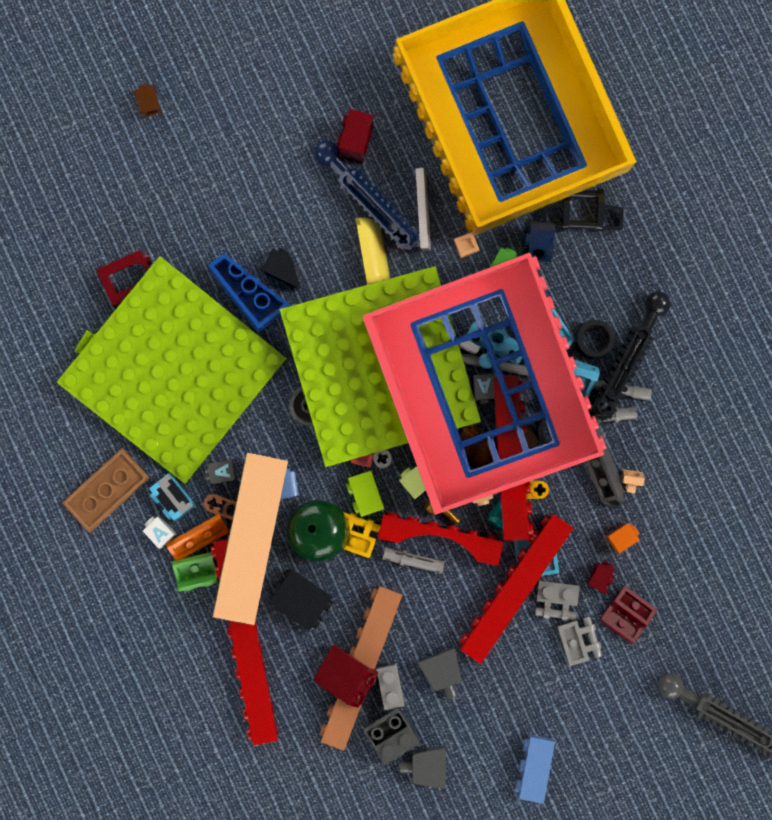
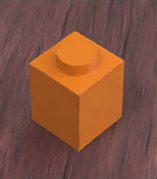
M624 523L607 534L606 538L615 552L620 554L640 540L638 538L640 533L633 524Z

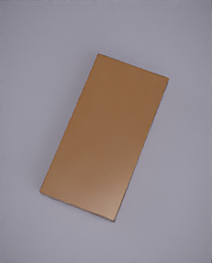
M122 448L63 501L62 504L91 533L147 482L150 477Z

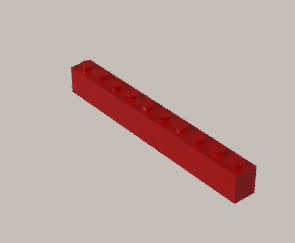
M228 539L213 542L214 546L211 547L213 559L216 558L218 565L215 567L217 579L221 578ZM256 619L254 625L229 620L230 627H227L228 638L233 641L234 647H231V654L233 660L236 659L238 667H235L236 679L241 681L242 687L239 688L240 699L245 702L246 708H243L244 719L249 722L250 728H247L249 741L252 740L253 746L278 741L279 734Z

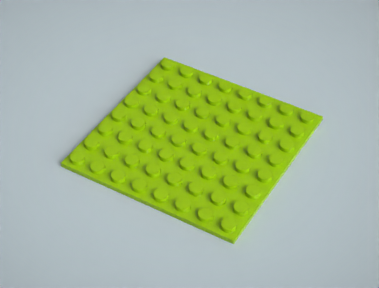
M159 256L56 383L186 484L287 358Z
M436 266L279 309L325 467L408 443L362 316L440 287L441 283ZM448 315L447 317H448V319H449V321H450V324H451V326H452V329H453V331H454V327H453V324H452V321H451V317H450V315ZM440 318L419 326L427 348L450 341L443 321ZM459 345L431 354L432 362L457 429L481 422Z

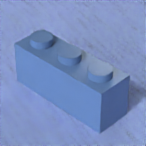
M529 734L528 739H524L523 751L525 752L524 760H520L519 772H522L521 779L516 781L515 792L518 793L519 799L544 804L555 741L552 738Z

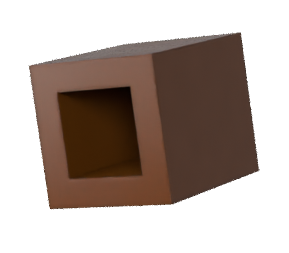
M144 84L134 90L143 118L163 113L154 85Z

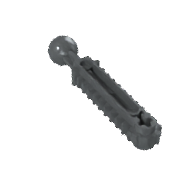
M667 673L659 679L658 691L664 698H680L696 709L695 715L701 718L703 716L705 721L710 719L712 725L718 723L717 727L719 729L725 727L724 731L729 734L732 731L733 737L736 738L739 735L740 741L746 740L747 745L751 746L753 744L754 749L758 750L760 748L761 753H767V756L772 759V730L769 732V728L765 726L761 729L762 724L759 722L754 724L755 720L752 718L747 720L745 714L740 716V711L738 710L733 712V707L731 706L726 708V703H719V699L716 697L712 699L713 695L709 693L701 696L685 688L682 679L677 674Z

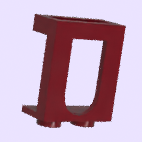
M138 250L97 269V273L114 308H118L136 285L118 293L110 275L134 264H141L148 271L150 265L153 264L148 253L144 254L142 250Z

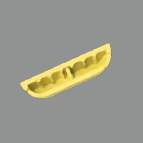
M355 218L367 285L390 279L384 239L380 226L370 218Z

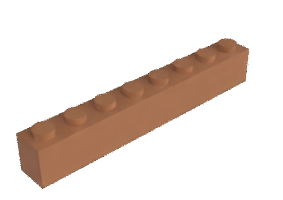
M380 585L378 589L374 588L370 600L373 601L371 609L366 608L363 619L366 620L364 628L359 627L356 639H359L356 647L352 646L350 655L372 669L376 667L402 598L401 593ZM337 698L335 705L330 704L326 715L330 717L327 725L323 723L319 733L322 736L321 742L344 751L361 705L358 708L349 706L339 698Z

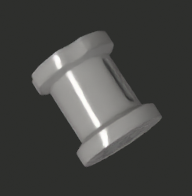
M386 450L379 451L374 454L373 461L377 467L386 468L391 463V455ZM379 454L388 456L386 464L377 462Z

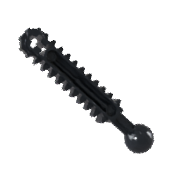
M656 291L649 294L646 298L645 307L647 313L637 328L632 327L628 333L630 335H627L625 338L629 343L624 342L622 345L625 350L621 349L619 351L621 357L617 356L615 359L618 364L613 363L611 367L614 371L610 370L608 372L611 378H605L604 382L607 385L600 387L603 392H598L597 396L599 399L593 401L594 404L591 409L593 416L602 422L611 419L613 414L617 412L615 406L621 404L618 399H623L624 395L622 392L628 390L625 385L632 383L629 378L635 377L633 371L639 369L636 364L642 363L643 360L640 357L646 355L644 350H648L650 348L648 344H651L654 340L651 333L658 316H663L670 310L671 302L669 296L664 292ZM605 402H609V403L607 404V406H606V409H605L606 411H605V412H602V411H601V410H602V407H601V406H602Z

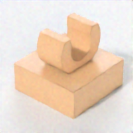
M622 469L621 478L623 483H626V492L635 494L636 485H644L645 478L643 472Z

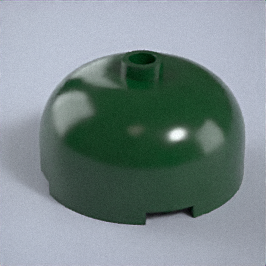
M311 500L300 505L292 513L287 525V536L291 547L299 556L310 561L325 562L336 557L345 549L350 536V526L345 514L338 506L324 500ZM310 527H316L315 532H311Z

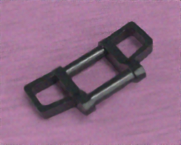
M604 189L583 190L562 199L563 203H553L542 208V221H546L548 208L563 207L562 224H555V228H562V230L576 228L603 231L621 230L623 228L624 209L619 206L606 205ZM570 198L596 199V221L569 220ZM604 208L619 211L617 226H603Z

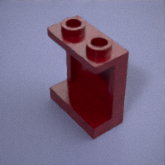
M332 645L313 681L347 705L358 708L365 701L369 688L375 683L378 671L350 655L344 648Z

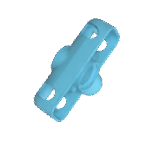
M476 322L471 325L468 334L479 330ZM498 329L488 334L496 355L502 357L508 355L510 350L514 352L519 350L516 340L507 336L504 330ZM480 337L479 341H475L473 339L469 340L472 343L486 349L482 337ZM493 340H499L501 343H496ZM488 352L479 357V364L485 369L492 367ZM520 356L512 359L510 362L518 364L523 357Z

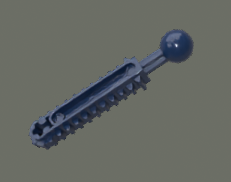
M324 140L316 145L314 150L315 159L321 165L331 166L341 176L338 179L341 183L340 189H347V194H351L353 196L352 199L357 200L358 205H362L364 207L363 210L369 212V217H373L375 219L374 222H378L380 228L385 229V234H390V239H394L396 245H399L402 250L414 249L420 243V233L417 232L415 226H410V221H406L404 215L398 213L399 209L393 208V203L389 204L387 202L388 198H384L382 196L383 193L378 192L376 186L373 187L371 185V180H366V175H362L363 170L350 169L339 158V149L332 141Z

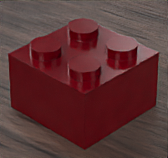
M349 109L348 115H344L342 122L343 134L339 133L337 140L340 157L364 163L374 127V118L372 114Z

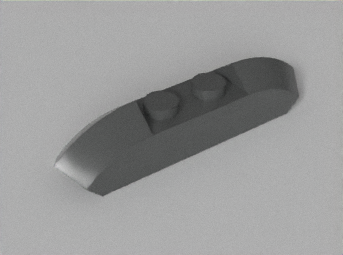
M600 428L597 429L596 432L598 437L602 435L604 439V436ZM604 439L607 448L603 450L604 455L585 462L601 502L605 506L620 507L624 502L623 488Z

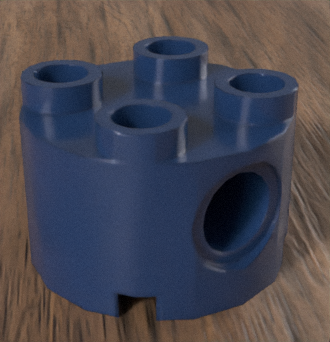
M525 220L524 231L527 233L522 237V247L526 248H523L522 255L531 253L532 257H537L538 262H551L554 250L555 223Z

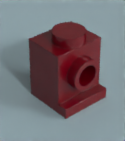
M603 561L602 564L597 562L586 584L608 594L609 591L605 588L610 586L615 578V575H613L615 566L606 561Z

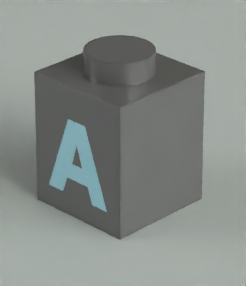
M494 374L473 375L475 401H479V404H491V400L495 399Z
M234 460L207 464L208 469H205L207 481H210L211 484L237 480Z

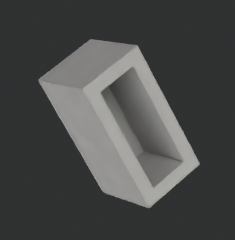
M397 662L377 666L376 670L378 671L377 675L384 710L405 706Z

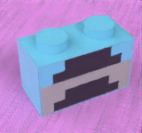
M168 473L149 488L152 492L150 494L151 498L156 504L161 503L164 507L162 511L169 520L177 521L196 506L172 474Z

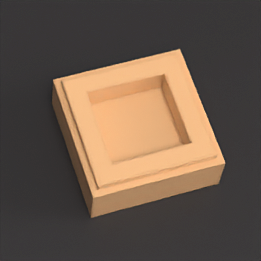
M472 232L453 240L460 258L480 251Z

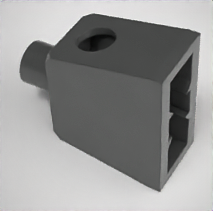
M454 647L418 660L421 670L435 692L443 689L446 699L458 696L454 684L462 680Z
M445 746L412 751V761H400V773H412L413 784L446 789Z

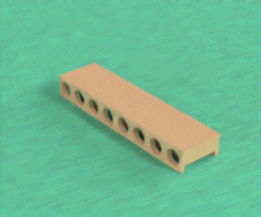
M252 453L246 454L213 611V617L255 624L288 464L286 460Z

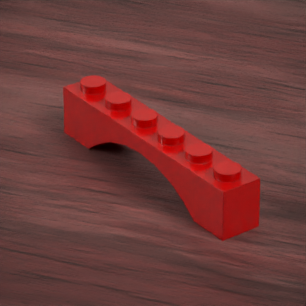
M389 511L388 515L383 514L378 539L399 543L419 535L442 536L462 545L478 562L496 566L499 564L503 542L499 541L498 536L487 534V538L479 536L480 532L467 530V533L459 532V527L448 525L447 529L439 527L440 523L433 521L423 524L419 523V518L408 516L407 520L399 518L400 514Z

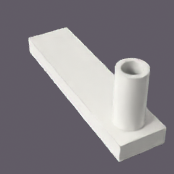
M417 168L416 183L420 243L415 247L420 246V249L425 252L431 251L427 174L424 168Z

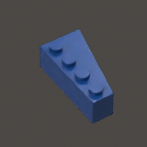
M225 253L208 265L209 273L257 333L281 316L279 309L291 305L286 300L280 298L273 290L262 284L255 276L253 277L245 271L243 267Z

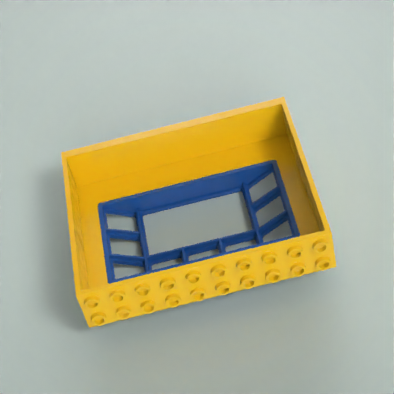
M492 0L396 39L395 47L393 48L394 54H392L396 66L400 65L402 81L404 84H408L410 91H408L409 97L412 102H416L418 118L420 121L423 120L426 125L424 128L425 134L428 139L433 141V152L436 158L439 157L442 162L440 165L441 171L444 176L449 178V189L452 195H456L458 210L460 213H464L466 218L464 220L468 232L472 231L473 236L627 173L637 162L565 0ZM519 30L526 56L506 63L499 38ZM492 41L499 67L478 74L471 49ZM464 52L472 77L452 85L443 61ZM529 62L564 142L516 161L481 81ZM475 84L484 107L465 114L455 91ZM488 113L497 135L477 143L468 120ZM500 142L510 164L490 172L480 149ZM567 148L578 165L557 173L547 156ZM536 160H541L550 177L529 184L519 167ZM513 171L523 188L502 196L493 178Z

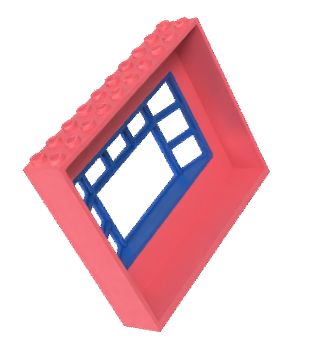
M531 253L362 316L435 515L604 455L603 450L607 449L602 435L599 437L596 430L599 429L595 416L591 417L588 411L592 409L588 396L583 397L581 389H584L580 376L576 377L574 369L577 368L573 356H568L566 349L570 348L566 336L561 337L559 329H562L558 316L554 317L552 310L555 309L551 296H546L544 291L548 289L544 276L539 277L537 270L541 268L537 257H532ZM500 297L508 319L485 327L477 304ZM471 308L479 330L457 338L447 316L463 309ZM440 318L443 321L450 341L427 348L419 326ZM511 326L519 350L497 358L488 334ZM481 336L513 423L462 441L432 362L431 354ZM521 356L531 381L508 389L499 365ZM534 388L542 412L520 420L511 395ZM545 419L552 442L529 449L522 426ZM516 429L523 452L500 460L493 437ZM487 440L493 463L471 470L464 447Z

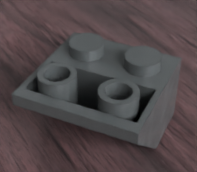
M399 707L363 729L384 765L420 744V739Z

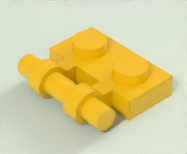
M343 512L350 526V536L344 550L370 558L376 539L370 537L369 534L371 531L379 533L381 525L374 523L370 519L368 521L361 519L354 513L347 514ZM353 525L365 528L363 534L353 531Z

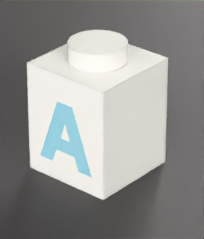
M152 517L144 524L146 528L143 532L159 549L163 548L166 543L177 535L161 517L156 519Z

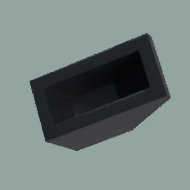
M273 248L262 268L263 273L300 290L301 286L293 261L289 256L290 253L281 248L278 250Z

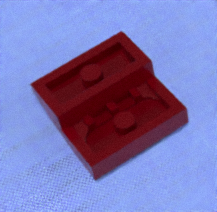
M624 585L599 621L632 645L636 642L643 629L648 626L658 609Z

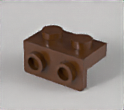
M468 425L461 432L460 438L464 441L483 433L477 426ZM494 439V443L498 452V442ZM487 440L464 447L467 459L479 468L488 465L493 459Z

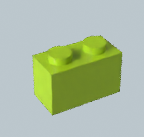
M372 471L348 478L349 483H346L349 495L354 494L356 502L352 504L356 514L360 513L361 517L384 509Z

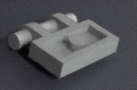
M538 580L536 601L544 602V607H536L535 615L543 616V619L552 617L560 618L561 621L576 620L577 612H570L569 605H578L580 586ZM551 603L562 604V610L551 609Z
M590 616L582 618L585 626L580 628L577 620L557 626L569 666L589 661L587 652L590 651L593 652L594 658L602 656L600 650L602 646L600 641L597 640L595 623L592 624ZM587 633L590 644H584L582 634Z

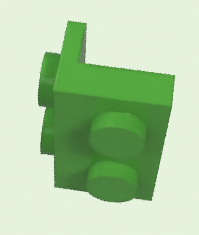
M211 552L172 561L178 592H187L202 586L209 587L218 582L215 573L216 564Z

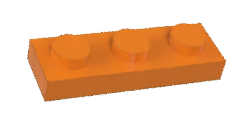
M218 514L166 543V546L174 559L180 560L226 535L230 530L221 515Z

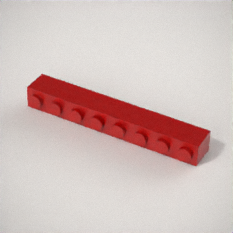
M518 375L503 376L508 389L524 384L523 381H520ZM494 377L496 426L500 428L513 423L498 379ZM524 390L511 395L520 420L523 419L522 413H526L525 401H521V393H524ZM527 425L522 426L523 432L527 433ZM516 429L497 435L500 460L523 452ZM530 481L501 491L503 533L506 542L531 540V535H534L533 522H530L529 514H533L532 502H528V494H531Z
M550 513L549 516L546 514L541 520L540 525L542 527L538 532H534V535H531V540H528L530 544L527 549L523 548L517 556L519 561L515 566L511 565L505 574L507 576L503 583L499 582L494 589L496 594L492 600L488 599L482 607L483 613L480 617L476 616L470 625L473 628L468 634L465 633L459 641L461 644L460 650L480 664L574 529L553 513Z

